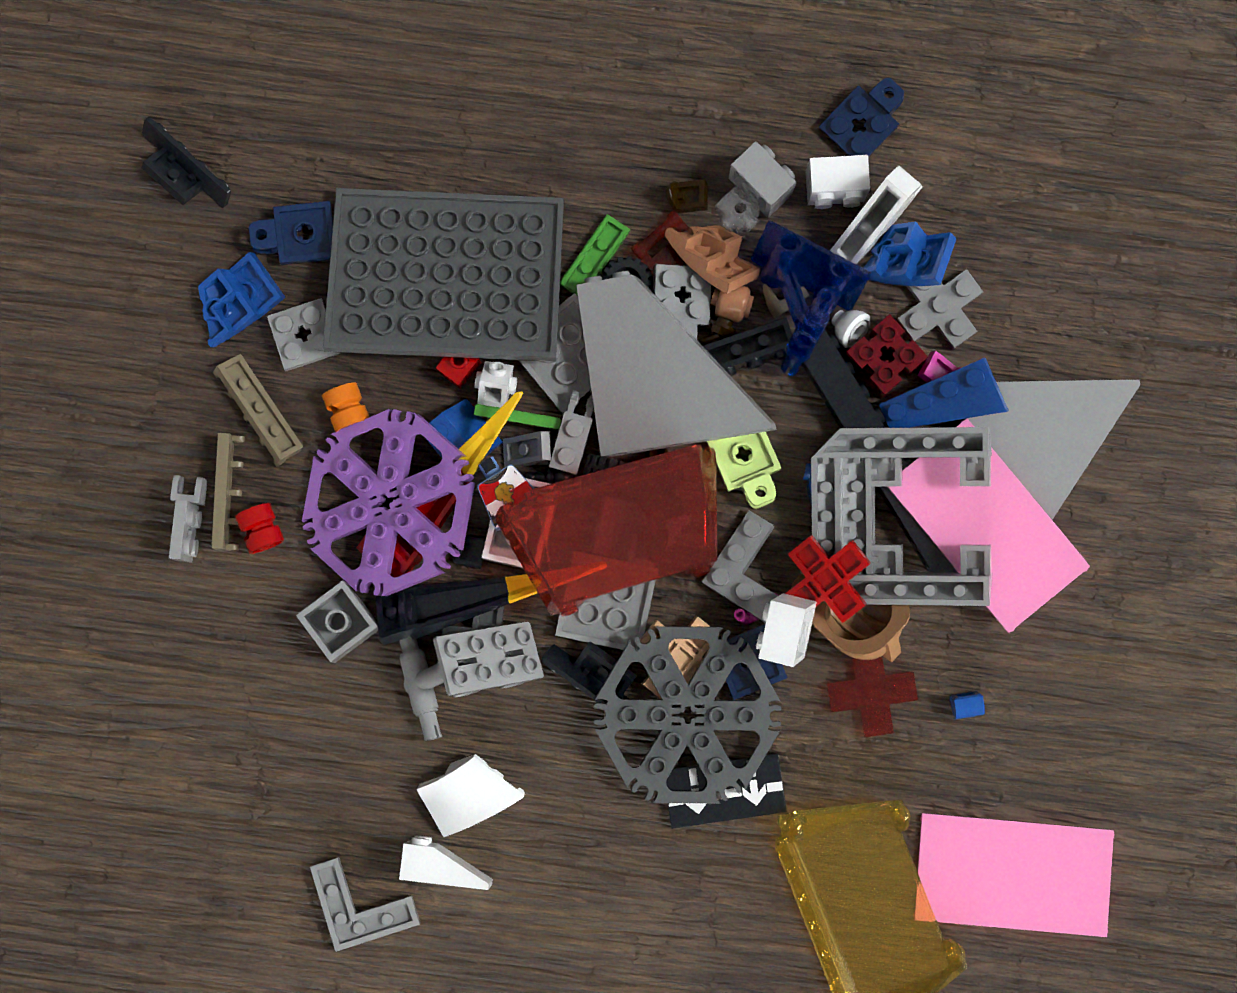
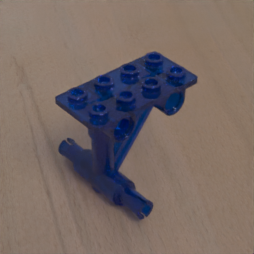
M769 220L752 254L751 261L763 267L760 274L763 284H767L770 288L781 287L795 330L786 346L787 355L781 363V370L785 374L788 367H791L788 376H794L798 373L802 362L808 360L829 322V314L835 310L837 305L848 311L852 310L869 280L871 272ZM803 286L814 293L810 306H807L801 287Z

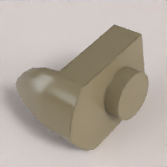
M767 284L763 285L765 301L774 319L787 310L791 314L795 313L806 305L804 299L810 296L803 286L779 301Z

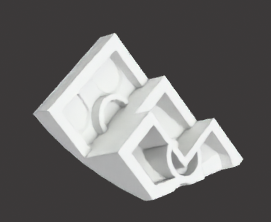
M476 754L450 763L445 775L420 783L417 788L420 797L443 837L486 820L516 803L525 795L523 789L513 787L503 779V774L496 769L490 768L487 762Z

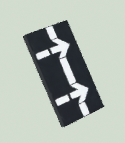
M778 754L766 755L746 789L740 779L736 781L741 787L740 794L736 792L733 786H729L725 789V795L728 800L724 801L718 791L715 792L717 800L721 804L668 803L671 829L787 812ZM750 758L730 760L734 767L742 768ZM699 765L673 769L667 778L666 785L672 791H701L706 787L707 780Z

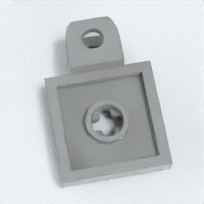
M655 264L653 294L697 339V326H709L711 284L700 277L689 266ZM680 287L684 288L685 292L689 295V298H686L684 303H680L679 297H675V292L680 291Z
M322 298L267 316L285 371L340 354V352H324L323 349L326 308ZM303 327L305 330H311V334L307 336L308 341L303 342L301 338L296 339V334Z
M174 475L170 500L175 502L169 558L180 562L192 563L193 557H197L199 541L195 540L196 528H200L202 523V512L199 511V506L197 505L205 506L207 480L197 477L194 495L183 494L184 477Z

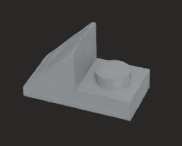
M539 431L503 439L504 467L510 464L514 467L547 465L551 461L549 432Z

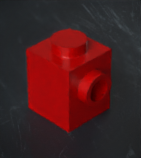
M444 357L437 365L436 370L461 389L481 364L480 358Z

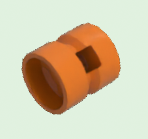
M356 382L340 385L322 394L327 410L333 412L330 419L335 433L369 418L366 406L359 403L362 396Z

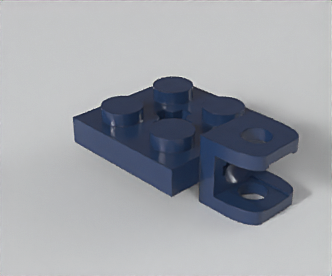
M885 78L880 81L869 94L858 85L819 126V129L848 156L868 155L869 158L899 127L900 124L891 115L902 104L904 90L891 78ZM886 92H892L894 96L892 98H886L884 94ZM855 119L858 121L865 120L864 127L866 131L862 132L859 130L856 133L853 132L854 124L852 122Z
M330 201L273 207L274 219L259 220L249 225L250 242L253 251L262 255L278 253L280 265L330 260L333 233ZM303 226H307L308 230L313 231V235H310L308 240H303L301 236H297V232H301ZM262 235L267 236L264 240L258 239Z
M765 624L728 639L729 644H735L739 637L744 639L743 645L738 649L739 652L745 647L746 641L749 643L771 685L788 678L782 664L759 659L760 650L756 649V644L760 632L765 630ZM741 663L733 667L726 679L734 700L760 690L749 668H743Z

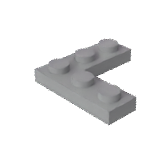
M749 510L702 583L766 623L762 619L765 605L778 595L745 576L744 573L767 540L774 526Z
M340 858L310 866L335 952L421 924L412 895L356 913Z

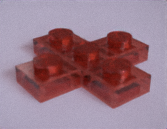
M882 656L874 660L852 658L855 680L827 684L831 712L860 709L864 737L893 734L889 704L918 700L914 672L885 675Z

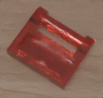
M674 210L666 216L667 220L640 244L637 242L631 247L632 252L643 264L648 266L652 274L655 264L688 266L670 243L653 258L647 253L665 236L667 228H676L679 232H688L689 227Z

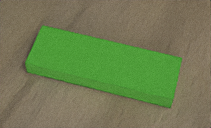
M606 214L561 279L560 286L578 296L576 285L585 283L586 278L600 276L631 230Z
M476 404L474 405L473 415L491 418L500 408ZM513 410L507 420L553 429H560L561 424L560 418L516 410Z

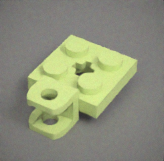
M766 432L706 441L728 492L741 487L748 504L753 509H759L774 502L776 489L770 475L780 471L782 468ZM743 447L744 450L750 449L752 453L748 456V461L746 462L742 459H737L735 456L739 453L738 448ZM763 490L766 495L759 497L756 495V491Z

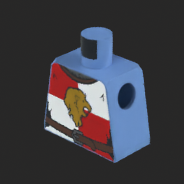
M490 457L478 465L486 480L477 485V488L497 532L544 502L541 495L512 464L501 470L494 457Z

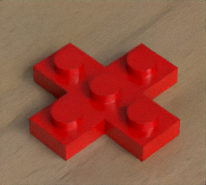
M811 535L788 553L805 578L785 594L816 601V607L825 601L842 623L867 605L849 581L870 565L871 562L853 540L832 557H829Z

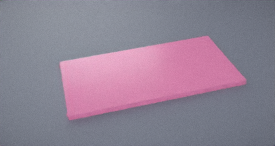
M967 418L962 420L957 427L974 426ZM992 447L991 486H960V457H919L902 471V486L887 487L958 573H961L960 545H991V571L993 573L990 606L986 607L1008 633L1014 631L1019 624L1090 567Z
M922 813L920 817L921 829L915 910L913 913L914 920L1107 937L1114 830Z

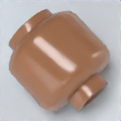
M741 286L727 294L715 288L710 305L715 306L716 316L734 322H741L744 317L748 318L754 296L750 295V289L745 286Z

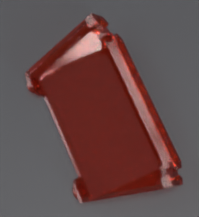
M693 445L535 488L525 493V499L514 506L512 502H508L501 506L494 517L551 616L561 613L562 617L576 613L578 611L577 607L585 600L683 571L688 575L693 574L694 577L706 575L711 571L710 568L717 561L716 452L714 448L709 447L703 451L700 445Z

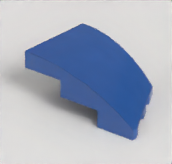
M916 221L892 225L884 234L882 240L871 250L873 256L863 268L858 266L854 274L858 278L892 285H941L956 238L951 232L926 235Z
M253 252L247 253L229 270L218 268L198 285L200 300L203 303V318L207 321L210 337L208 345L214 348L230 339L286 298Z

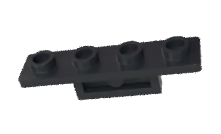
M147 117L144 120L142 135L158 151L143 162L142 169L182 205L186 204L202 190L222 208L228 205L231 190L226 182L217 178L208 170L203 161L197 160L188 152L183 143L176 141L167 133L162 124L156 123L151 117Z
M591 641L577 660L555 644L541 658V662L547 665L550 670L558 673L593 700H595L594 698L617 661ZM628 668L615 689V693L620 699H629L624 693L637 676ZM597 699L595 700V702H602L606 704L607 700Z

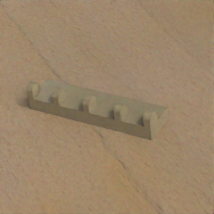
M241 354L216 366L213 374L216 378L221 379L228 390L227 395L238 404L244 413V420L250 422L260 437V444L262 446L265 445L273 456V463L276 467L303 449V445Z
M218 433L212 549L239 551V545L229 544L230 525H238L236 519L230 518L231 496L242 497V490H232L233 468H243L244 462L233 461L234 443H245V436H232L230 433Z

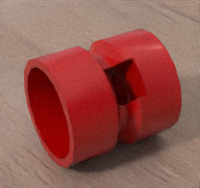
M271 503L251 507L235 516L240 531L247 534L244 541L249 554L268 550L285 541L279 525H274L273 523L276 516Z

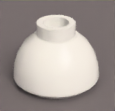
M859 310L838 311L832 318V324L835 326V334L840 344L845 348H850L863 338L870 327V316Z

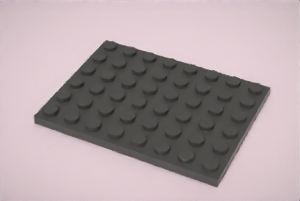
M336 188L323 340L324 352L556 361L564 198Z

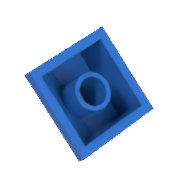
M466 398L439 414L429 424L459 449L486 421L482 416L473 415L474 407ZM498 436L486 456L503 443ZM429 442L430 445L442 458V453L440 452V450H438L431 442Z

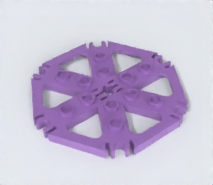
M388 409L364 419L362 422L343 428L339 432L332 433L337 440L326 439V442L331 446V450L329 453H326L324 450L318 449L317 454L319 457H313L302 522L306 523L303 526V530H315V536L307 540V543L317 546L310 549L355 591L368 593L370 585L374 584V595L388 596L446 573L439 568V566L446 569L451 567L445 560L446 554L450 553L454 557L460 556L459 551L452 547L453 544L459 550L464 548L475 483L470 482L474 479L472 474H465L464 476L461 474V469L469 465V461L460 459L461 457H466L465 454L419 414L407 411L405 420L401 422V411L395 409ZM380 428L383 431L384 437L378 470L376 472L349 445L354 437L372 429ZM421 434L440 450L442 460L438 465L408 477L415 437ZM328 472L333 473L359 497L326 512H322L318 508L322 478ZM453 493L456 497L452 527L448 532L444 533L416 507ZM385 496L396 498L389 504L390 509L379 507L386 501ZM367 528L360 566L355 570H351L332 552L331 544L336 540ZM399 533L423 556V564L416 570L394 578L390 574Z

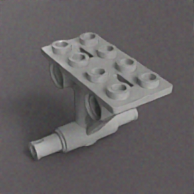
M529 622L438 636L433 639L438 663L429 668L425 652L419 649L417 639L413 640L409 637L399 640L402 649L399 659L404 675V688L409 694L413 714L419 717L424 742L442 737L435 713L438 711L437 708H439L434 691L435 686L444 683L447 695H453L456 698L494 687H500L501 689L509 688L544 677Z

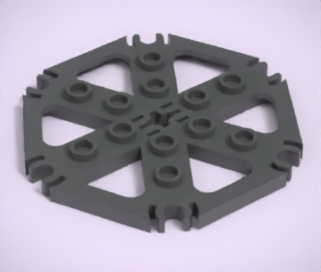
M655 626L660 636L656 638L655 632L649 628L647 629L650 635L649 642L641 643L638 636H634V642L639 647L636 651L632 647L630 640L628 641L594 698L595 700H607L606 704L602 702L594 704L595 709L601 708L605 711V716L602 719H593V723L596 725L606 724L605 728L594 729L627 788L634 778L637 779L631 786L633 793L637 791L639 786L644 785L648 788L644 799L647 801L652 798L654 791H657L655 798L651 801L652 803L721 804L717 800L715 792L718 791L724 801L728 800L725 795V789L729 786H733L736 792L740 794L741 787L736 782L738 779H740L746 789L779 734V729L770 730L768 727L769 725L772 727L781 726L780 721H772L770 719V713L774 710H781V706L777 704L769 705L768 703L780 701L749 643L746 641L745 647L740 652L738 649L743 645V638L739 637L735 644L728 643L727 638L730 635V630L726 629L723 631L721 639H718V635L723 627ZM674 639H704L708 642L709 649L687 684L669 652V643ZM633 662H640L643 664L661 699H620L617 697L615 689L628 666ZM738 663L746 664L760 688L759 698L756 700H714L733 667ZM695 705H704V707H695ZM689 706L692 712L703 714V716L691 717L690 722L685 723L683 717L672 714H680V712L685 711V707ZM672 722H679V725H672ZM621 729L660 730L638 767L629 766L615 742V734ZM713 730H752L759 734L760 741L747 764L742 768H736L730 762ZM688 745L707 780V785L701 791H672L666 785L667 778Z

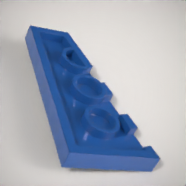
M982 358L879 404L889 428H910L1009 411L986 358Z

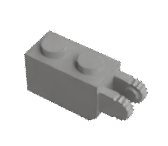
M573 390L568 410L563 415L549 468L565 471L577 476L593 421L591 416L594 405L592 395H590L586 404L585 416L575 414L574 410L580 396L578 391Z

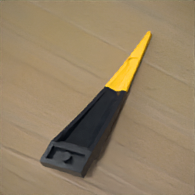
M597 561L509 577L416 584L388 596L375 595L379 639L383 645L409 637L415 640L598 571L607 565L604 561Z

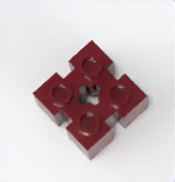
M890 314L871 330L869 335L872 339L870 341L865 337L861 338L843 356L849 359L858 374L863 369L868 373L870 378L866 383L880 399L902 381V378L899 376L901 372L906 377L909 376L928 358L914 340L907 344L901 338L905 330ZM881 351L888 352L891 355L890 360L892 362L888 360L883 362L880 359Z

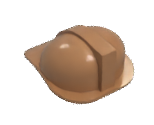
M803 573L795 579L791 589L805 578ZM823 601L815 608L812 626L823 634L838 650L852 658L874 660L883 656L893 662L901 653L899 637L902 629L910 619L909 605L867 604L842 623L827 603Z

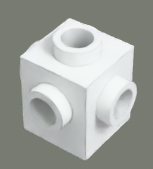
M485 361L482 372L477 371L475 388L479 389L477 404L501 408L508 401L509 395L515 394L517 378L513 377V365Z

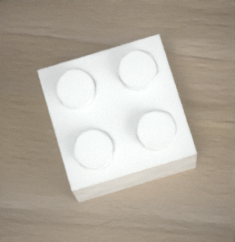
M868 155L810 158L805 172L808 205H815L816 209H827L832 207V204L842 203L843 207L860 206V202L865 201L870 191Z
M783 593L772 599L770 603H766L762 617L766 621L765 630L760 632L756 644V649L760 650L759 659L794 667L805 658L817 602Z

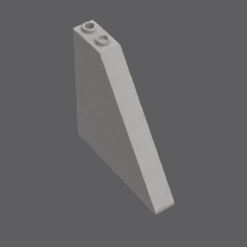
M629 271L613 273V278L602 280L601 276L589 277L585 279V283L576 285L601 456H621L777 430L776 424L638 277L630 275Z
M1140 380L996 382L1009 411L968 418V420L974 427H989L990 442L993 450L1053 520L1139 388Z

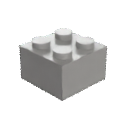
M755 141L731 164L729 179L769 218L792 196L796 185L795 175L786 165L781 167L774 160L775 154L765 144L761 146Z
M344 580L296 615L332 663H336L378 631V622L352 587Z

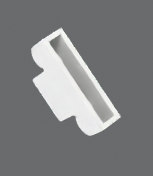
M898 166L885 178L829 252L851 270L894 224L923 186L901 166Z

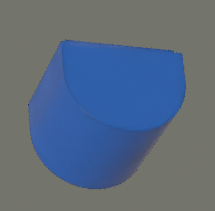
M978 691L949 696L955 720L985 715L983 695Z

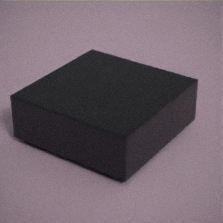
M466 536L463 550H459L456 547L460 556L454 557L453 563L482 570L484 561L482 554L486 540Z

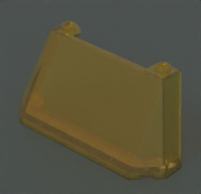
M902 800L797 810L778 816L777 825L781 828V836L776 838L775 849L832 993H938L968 968L965 960V951L962 946L952 939L943 938L902 832L909 827L910 814L903 805Z

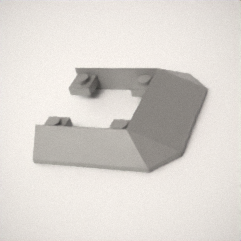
M989 427L840 428L811 458L812 536L829 557H832L852 540L857 544L871 564L849 582L867 604L990 606L993 574L991 571V545H960L961 573L903 572V544H875V487L902 486V458L960 457V486H991L992 452Z

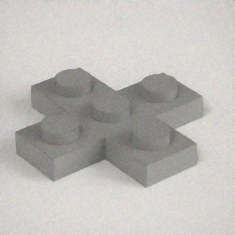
M967 269L945 285L941 282V285L906 286L918 304L897 318L896 321L905 330L911 341H917L937 327L951 348L954 349L978 332L962 311L963 307L983 293V290Z

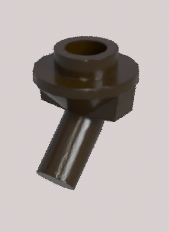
M717 316L716 321L710 319L711 331L713 333L697 341L704 346L727 338L736 332L735 329L731 328L733 322Z

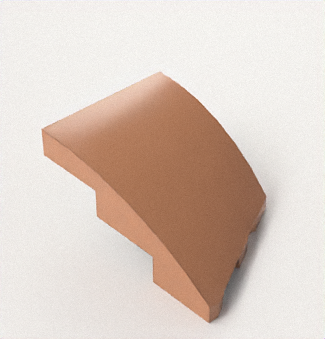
M720 225L689 227L688 232H677L673 228L666 229L665 237L682 260L700 277L726 294L758 279L761 268L738 257L743 236Z

